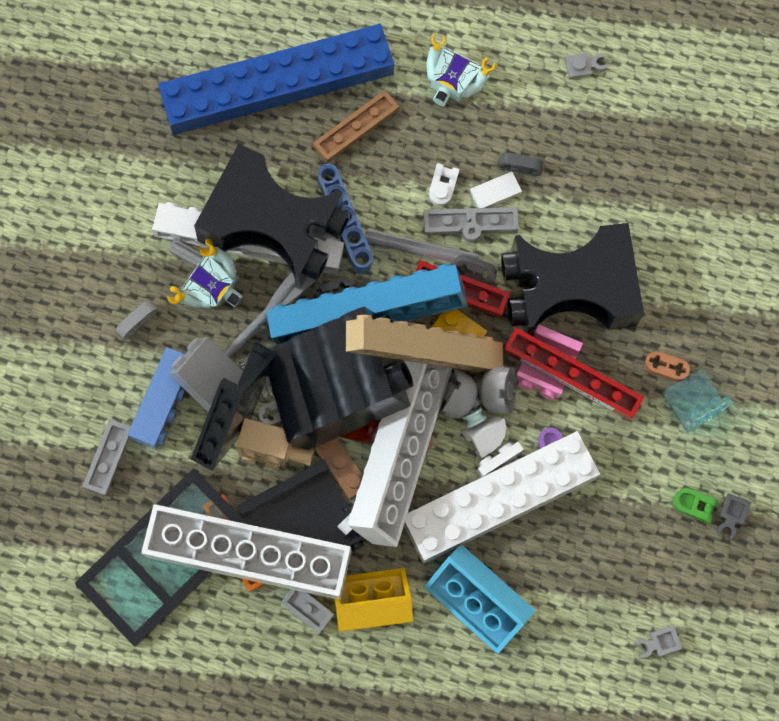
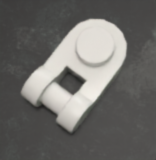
M437 163L429 190V198L434 205L445 206L451 201L460 169L455 167L449 169L444 167L443 164ZM441 176L450 178L449 183L441 182Z

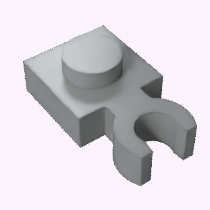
M588 53L565 56L564 60L569 80L591 77V70L596 72L606 71V65L600 66L596 62L603 60L604 54H596L590 59Z
M674 625L649 633L650 641L640 639L634 643L635 646L642 644L646 647V652L639 655V659L649 657L652 651H655L657 657L682 649Z

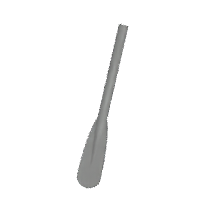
M291 272L274 293L267 307L223 352L231 358L268 320L267 310H271L274 306L280 304L289 305L316 280L307 276L301 289H298Z

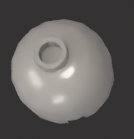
M494 367L483 375L481 381L477 382V396H480L482 404L490 412L498 414L513 412L516 394L513 396V383L517 384L514 367Z
M454 369L455 373L451 372L438 413L452 419L466 416L471 409L475 410L480 401V397L477 396L478 388L476 382L470 375L458 369Z

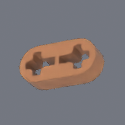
M651 352L644 361L645 369L649 373L675 382L685 380L690 373L689 364L685 360L662 352ZM654 358H658V362L666 366L658 365L657 368H653V363L650 360L653 361ZM677 365H680L684 373L677 376L675 375L676 371L669 367L676 368Z

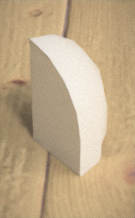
M504 418L486 419L462 432L468 443L471 440L473 441L476 448L475 453L483 458L501 445L506 433Z

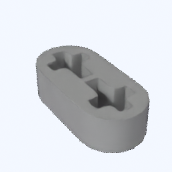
M149 300L145 301L117 326L116 332L124 340L128 339L157 313L158 309Z

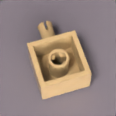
M244 418L236 445L238 455L242 457V461L256 464V461L266 463L265 467L273 470H279L280 467L286 468L289 460L308 466L311 465L314 451L294 447L293 444L288 443L283 428Z

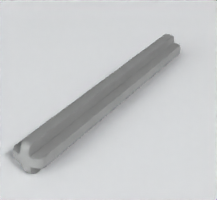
M367 229L365 232V237L369 244L452 263L460 255L479 259V255L476 253Z

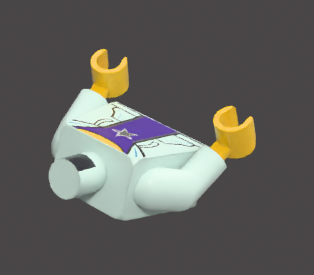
M437 32L434 33L431 37L433 47H430L426 62L427 78L431 81L430 88L437 91L433 101L440 106H445L449 97L459 102L463 97L468 98L480 92L489 78L488 73L497 68V62H494L492 68L489 69L487 62L490 57L485 58L481 66L445 47L441 51L440 46L445 43L446 36H443L442 43H437L435 41Z
M206 239L205 243L209 248L204 249L199 246L200 253L204 257L181 290L184 292L180 293L177 287L172 286L170 288L171 292L177 293L175 297H166L172 304L180 302L198 308L217 307L224 300L236 307L243 298V295L233 289L239 280V277L236 275L237 270L233 259L220 248L214 247L211 239Z

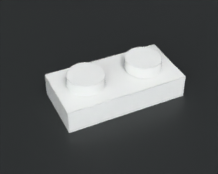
M519 442L514 445L508 443L498 450L500 454L494 458L488 456L479 462L480 467L476 473L480 478L486 476L521 455L524 449Z

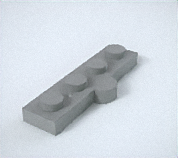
M517 207L424 210L423 212L424 235L462 234L465 241L473 243L480 238L482 233H518L519 230Z

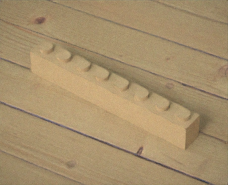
M357 315V319L346 321V352L396 360L402 359L403 361L486 373L494 367L503 366V342L493 341V337L477 338V334L460 335V331L443 332V328L426 329V325L421 324L408 326V322L405 321L390 323L388 318L373 320L371 315Z

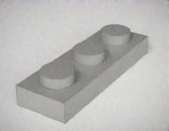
M109 419L82 486L83 489L107 497L129 441L127 434L131 426Z

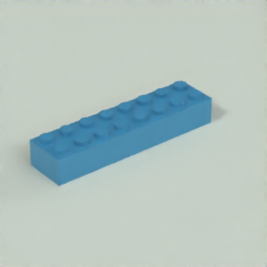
M443 264L431 271L418 270L413 273L414 275L406 277L402 275L390 278V281L382 283L373 281L365 287H349L337 294L324 293L316 299H300L296 301V304L288 306L285 304L276 305L273 309L266 311L271 339L277 345L287 342L295 336L311 331L326 322L337 319L350 311L364 306L381 317L388 315L393 322L410 321L467 307L463 281L456 264Z

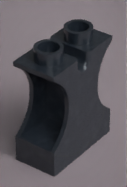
M238 144L194 227L198 242L206 245L205 240L211 239L213 246L220 248L224 252L240 246H259L275 252L288 264L293 273L296 288L301 289L307 276L316 281L319 279L329 258V254L318 249V241L313 238L326 241L329 235L339 239L349 221L350 213L342 210V191L338 190L327 196L317 198L300 197L287 192L271 177L264 155Z
M629 223L600 226L591 241L583 247L567 253L542 251L525 241L521 235H515L511 252L501 253V268L504 281L515 280L516 287H528V289L522 290L520 297L508 298V314L511 326L522 325L523 331L529 335L532 334L534 329L543 320L562 312L587 314L600 321L608 330L636 327L644 315Z

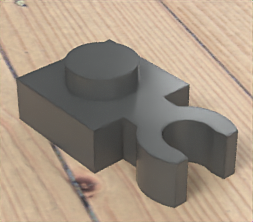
M727 493L719 514L720 517L725 518V521L718 526L717 534H721L722 529L728 527L731 530L729 538L733 539L736 536L735 524L743 525L752 502Z

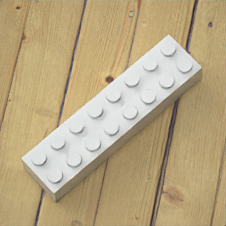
M404 361L413 378V387L406 390L411 406L382 418L379 422L375 441L372 444L371 453L364 468V475L356 494V500L349 515L348 526L372 544L398 546L452 368Z
M578 431L407 513L404 527L422 563L425 564L458 548L461 544L464 545L595 481L600 473Z
M154 504L141 554L149 559L341 600L352 550L350 546Z

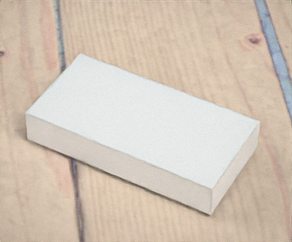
M509 172L471 188L470 193L477 208H489L520 195L522 190L513 172Z

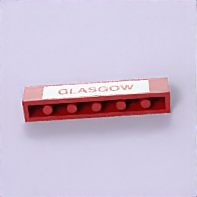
M515 328L503 350L504 353L627 420L634 418L644 399V396L518 328Z

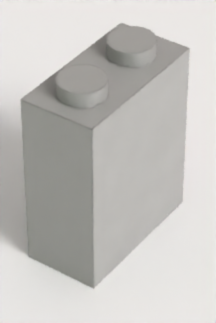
M209 337L195 338L187 347L189 351L173 362V369L169 375L209 412L222 379L225 378L238 385L243 371Z

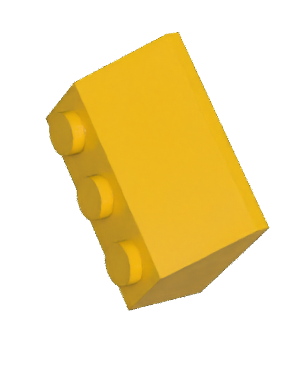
M405 568L347 575L341 600L334 599L339 632L413 622L412 600Z

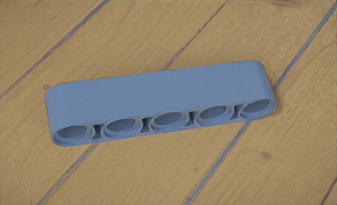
M324 164L318 169L317 173L319 189L322 196H327L338 190L343 192L342 210L350 213L351 220L347 223L340 240L344 242V250L352 269L358 274H366L372 268V252L337 168L331 164ZM325 175H331L334 179L331 181H325L322 179V177ZM357 237L359 242L352 244L347 239ZM362 257L367 259L368 263L360 265L356 260Z

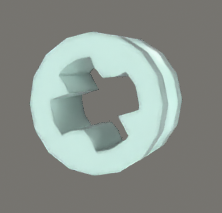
M481 407L471 410L466 416L462 417L463 420H467L468 424L466 426L468 428L481 423L487 418L486 415H482L481 411L483 409Z

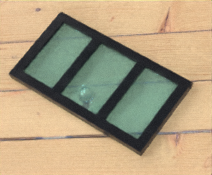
M194 468L156 504L248 524L199 474V471ZM152 509L75 582L76 587L91 600L134 647H137L212 573L149 559L141 554Z

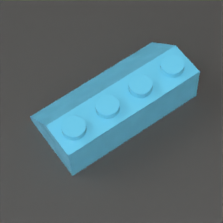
M462 544L445 560L424 586L430 594L497 654L536 611Z

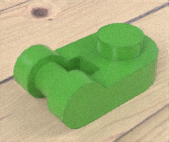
M689 488L680 489L675 493L673 506L678 512L703 523L711 524L713 509L717 508L719 502L717 499ZM699 502L704 505L703 511L697 509Z

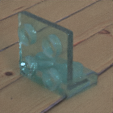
M703 370L697 371L662 393L687 433L725 412L734 404L729 395L723 399L720 397Z

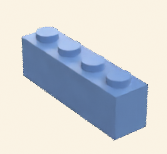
M166 347L127 434L130 440L157 450L159 445L163 446L168 435V432L165 431L167 425L174 422L178 412L175 409L178 400L182 402L187 392L169 373L173 369V362L185 354Z

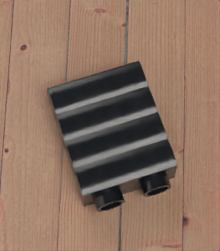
M364 306L350 311L337 319L326 322L311 331L295 336L287 342L269 348L277 353L268 376L288 443L310 450L411 406L406 390L413 387V378L408 366L402 359L396 361V359L346 352V321L357 319V315H371L373 320L388 318L390 323H393V320L388 315L381 317Z

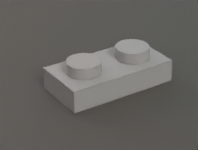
M290 589L280 602L319 634L336 614L316 596L306 592Z

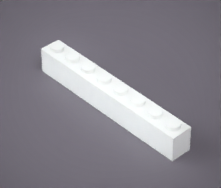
M171 202L158 204L152 227L155 237L169 240L177 239L183 243L209 248V246L197 241L194 227L202 210L195 207H189V209L180 208L179 205ZM332 236L327 237L326 241L313 238L318 241V249L329 254L323 272L338 275L344 252V242ZM240 246L227 251L287 264L275 252L259 246Z

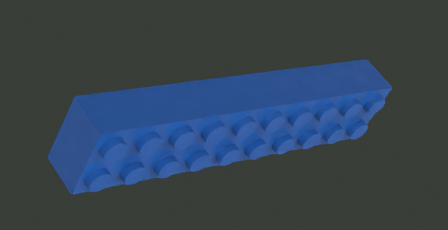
M380 23L158 83L172 135L388 77L394 75L395 64Z

